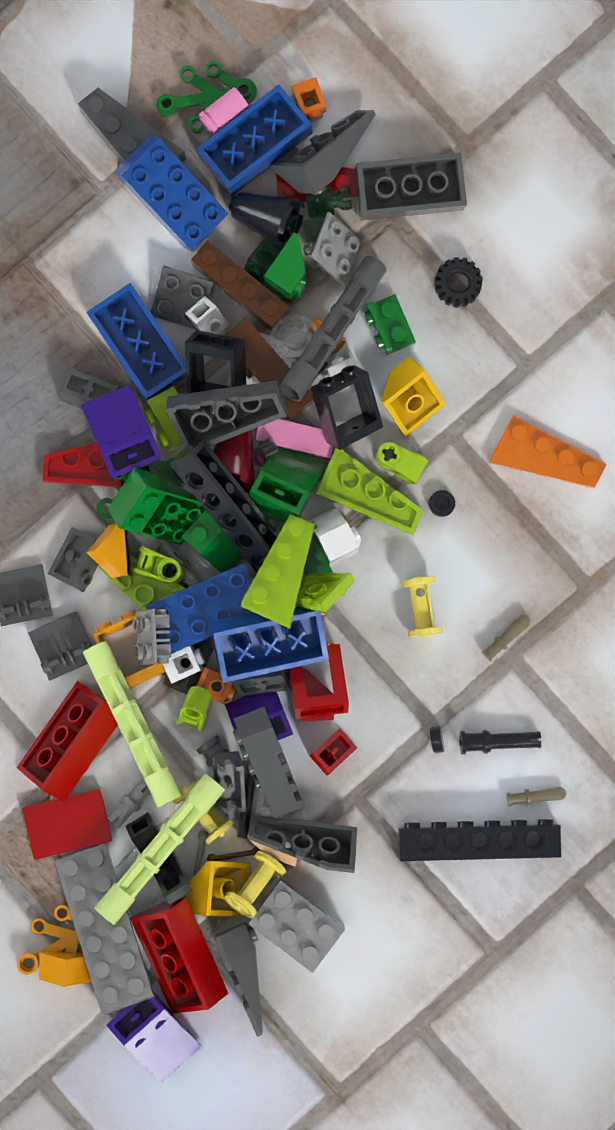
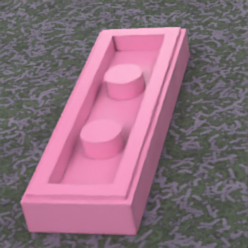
M282 419L256 428L254 441L262 443L272 438L278 447L328 459L332 457L333 446L326 442L323 429Z

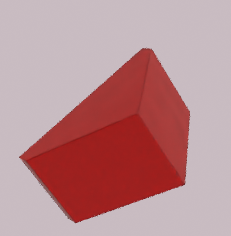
M339 728L309 756L328 776L357 747Z

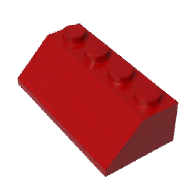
M77 681L16 768L40 789L64 803L118 726L107 701Z
M186 898L176 900L170 905L167 901L130 918L173 1013L209 1010L229 994Z

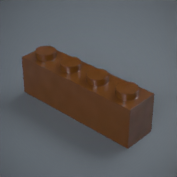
M209 240L204 243L191 259L192 266L208 280L213 281L214 285L271 332L276 329L289 313V306Z
M244 318L225 336L245 339L246 378L250 379L253 377L257 383L277 381L280 385L290 368L249 320ZM308 390L299 402L284 396L288 405L287 416L282 419L287 417L292 421L314 403L312 393Z

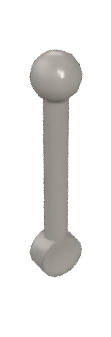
M201 831L198 834L200 843L193 877L201 867L205 840L209 836L206 831Z

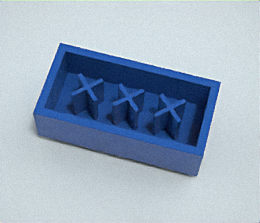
M278 84L196 148L202 163L229 196L232 197L271 167L283 155L312 135V124Z
M149 135L113 171L168 232L188 250L193 251L229 214L159 137Z
M131 283L86 312L146 401L187 378L186 363Z
M243 563L147 605V610L155 609V615L156 609H166V613L169 614L170 628L156 629V631H170L169 634H158L159 639H171V641L161 643L171 644V654L188 646L211 638L212 633L209 622L253 613L241 607V602L252 584V580Z
M296 606L290 629L254 612L209 622L218 668L223 683L329 660L321 612Z

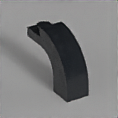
M148 812L125 826L132 842L140 853L146 849L160 832V829ZM172 851L159 867L160 871L157 874L154 873L161 892L169 905L176 900L182 899L192 891L191 883L175 853Z

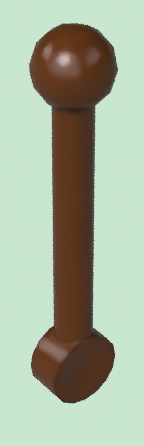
M254 847L252 850L222 855L209 854L207 861L254 856L257 851L262 850Z

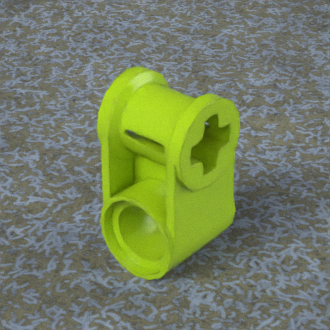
M392 442L382 444L375 456L376 462L380 467L417 485L428 463V460L423 456L406 450ZM391 450V456L395 459L391 458L389 461H385L383 453Z
M140 546L139 551L141 553L136 567H132V572L174 585L183 581L186 571L182 563L159 552ZM170 565H176V575L168 578L166 576V569Z
M199 686L191 687L180 709L176 724L180 725L183 723L197 728V732L201 733L209 713L211 693Z

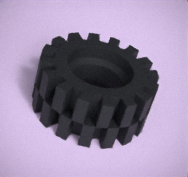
M454 257L451 261L450 259L445 261V264L439 267L434 281L435 292L439 295L438 298L441 301L444 300L448 306L450 304L454 305L455 308L459 306L465 307L469 303H473L482 288L483 278L480 275L479 267L476 268L473 261L471 263L468 262L467 258L459 259V257ZM455 273L464 274L469 282L467 289L462 292L453 291L448 284L449 277Z

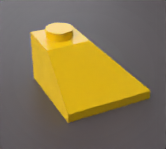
M410 356L389 372L381 402L401 433L406 437L444 407L446 403L426 371Z
M207 861L190 881L192 891L186 894V899L192 908L193 914L204 916H244L233 909L224 897L228 892L239 893L249 879L250 863Z

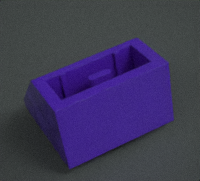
M277 692L249 695L225 704L234 730L237 729L234 718L265 707L277 739L281 740L293 735Z

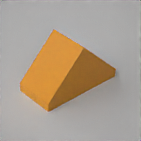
M116 523L108 525L86 553L112 578L128 576L125 531L120 529Z
M40 952L39 980L64 987L91 982L83 953Z

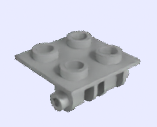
M327 212L316 242H307L303 250L304 254L314 259V263L321 270H325L331 279H337L342 285H345L362 241L333 214Z
M155 609L136 612V617L133 619V629L137 633L134 655L136 660H138V665L157 664V659L158 664L169 663L171 644L156 645V642L171 641V639H156V634L170 633V631H156V629L170 628L169 614L166 613V609H156V615Z

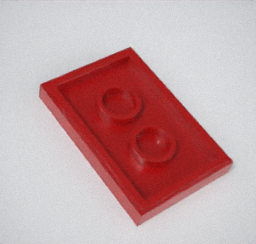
M101 789L69 796L64 803L57 799L22 808L34 860L113 841Z

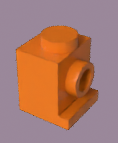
M314 77L291 85L296 105L310 122L321 119L323 117L322 113L327 112V106L317 78ZM308 100H312L315 105L307 107L305 103Z
M206 667L204 668L197 686L208 690L212 695L211 699L219 703L225 704L226 700L232 701L236 692L232 682L223 683L220 673ZM214 682L221 683L222 689L219 692L212 690Z

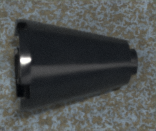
M240 192L237 196H233L229 203V211H231V216L279 249L284 248L294 232L296 234L299 233L304 218L299 213L300 207L305 209V204L297 198Z

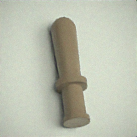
M527 615L519 616L500 637L496 636L494 638L495 642L488 649L482 651L485 658L491 662L492 658L502 649L506 650L508 648L506 645L530 625V618Z
M555 787L531 792L529 789H526L523 793H507L508 806L521 803L531 805V802L562 800L566 797V791L562 787Z

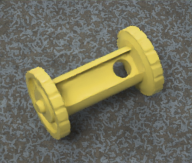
M415 576L414 579L400 581L401 587H409L415 629L408 632V637L423 636V638H426L432 634L443 633V627L434 626L428 587L429 584L436 582L435 576ZM418 588L423 590L422 597L416 595Z
M199 779L189 787L185 786L182 789V796L172 801L174 805L186 800L185 796ZM213 807L198 820L210 834L205 840L208 845L218 836H224V831L235 823L232 818L224 822Z
M257 851L254 855V859L259 865L239 893L228 892L224 897L233 909L249 918H254L257 914L252 904L273 875L283 877L286 873L284 866L262 851Z

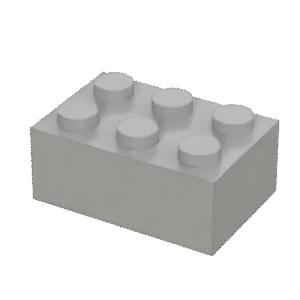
M282 879L279 880L258 908L257 914L248 923L312 973L345 931V927Z

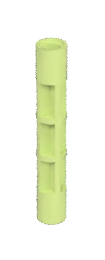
M101 642L85 650L83 655L114 715L157 807L181 797L182 794L168 770L169 768L120 667L116 664L117 661L108 642Z
M204 773L185 796L186 800L166 824H162L160 832L146 849L136 856V861L118 883H114L94 909L115 925L136 900L135 896L154 873L157 874L160 871L159 867L177 845L183 843V838L203 814L206 815L225 792V789Z

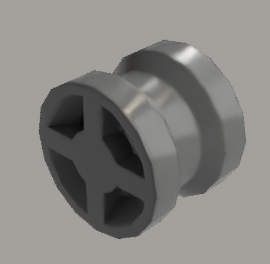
M218 734L196 750L199 755L205 757L208 767L213 765L212 754L230 752L227 747L222 746Z

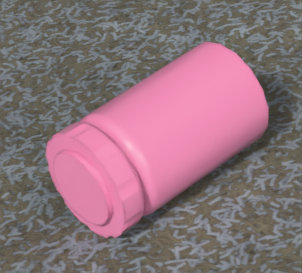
M233 87L208 106L205 112L202 111L198 115L204 127L214 135L218 130H221L248 109L249 105L240 92Z

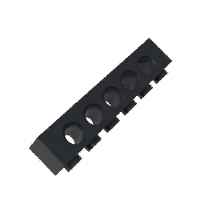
M201 439L182 449L170 463V466L255 572L258 573L279 534L205 440Z
M538 819V825H527V820H511V825H500L499 820L484 821V826H474L473 821H458L457 827H447V822H431V827H420L419 822L404 823V828H398L400 861L562 857L561 825L554 824V819ZM531 831H536L540 836V840L535 846H529L526 842V836ZM478 832L484 833L487 839L482 847H475L472 843L473 836ZM503 832H510L512 834L513 842L510 846L503 847L499 843V837ZM450 833H456L460 838V843L455 848H449L445 843V839ZM423 834H430L433 837V844L428 849H423L419 846L418 841Z

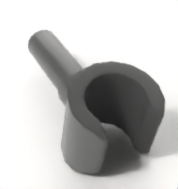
M272 438L258 444L264 453L265 459L278 452V448Z

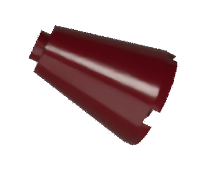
M252 430L219 442L213 449V452L246 493L250 492L255 483Z

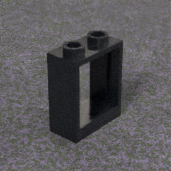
M196 330L185 341L188 393L247 385L245 339ZM204 355L230 360L231 386L205 382Z
M356 365L347 366L340 373L332 377L323 378L318 384L310 387L325 440L338 450L383 428L367 371ZM354 384L362 414L336 427L328 397Z

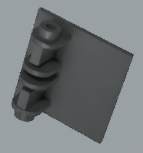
M163 266L151 314L155 317L198 330L185 313L204 296L209 299L213 292L214 282Z
M43 564L0 573L1 627L53 616Z
M77 611L28 632L41 661L42 670L46 673L49 681L88 664L83 652L92 647Z

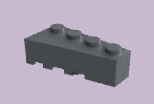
M99 87L78 103L81 113L121 162L149 135L159 137L181 162L186 160L184 150Z
M270 381L168 396L165 409L186 448L201 439H204L208 446L283 418L287 416L288 403L278 382Z
M265 707L234 718L237 727L236 730H233L234 737L240 747L257 790H263L274 819L303 808L304 804Z

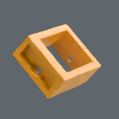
M135 610L120 616L122 621L112 625L111 621L96 627L98 632L92 634L96 644L104 642V638L132 626L133 619L136 617ZM157 659V664L126 677L125 680L131 689L165 673L166 670L163 664H158Z

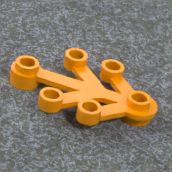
M62 904L56 907L54 916L57 920L65 921L68 919L73 921L69 906ZM59 908L67 910L65 918L58 915ZM36 918L31 923L33 933H44L61 939L36 953L26 952L22 954L17 960V968L21 973L30 975L39 967L40 952H60L66 948V953H76L79 945L76 930L47 923L44 918ZM37 921H41L44 924L42 931L35 929ZM31 958L34 962L33 967H26L24 960Z

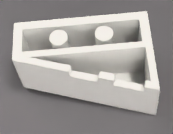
M335 506L307 519L308 522L315 525L314 534L330 567L358 554L362 541L355 526L349 527L347 521Z

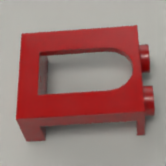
M326 642L334 693L332 695L307 698L303 666L289 668L295 719L348 713L349 700L340 644Z

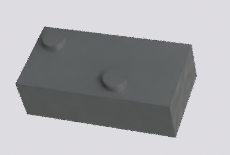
M461 153L357 163L354 168L360 221L463 211L467 206Z

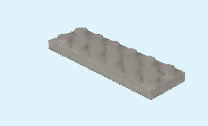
M106 843L55 860L101 1014L105 1015L155 997L128 910L113 925L94 909L114 883H118Z

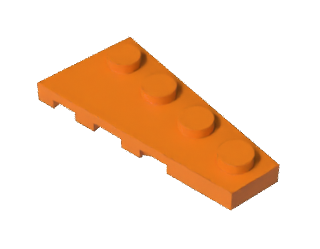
M515 416L509 422L488 462L593 489L607 465Z

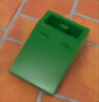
M277 446L278 452L271 455L263 466L250 490L249 497L263 514L286 523L290 514L301 517L328 463L306 453Z
M134 467L108 507V511L120 529L182 545L184 539L181 536L205 511V508L194 494L155 473Z

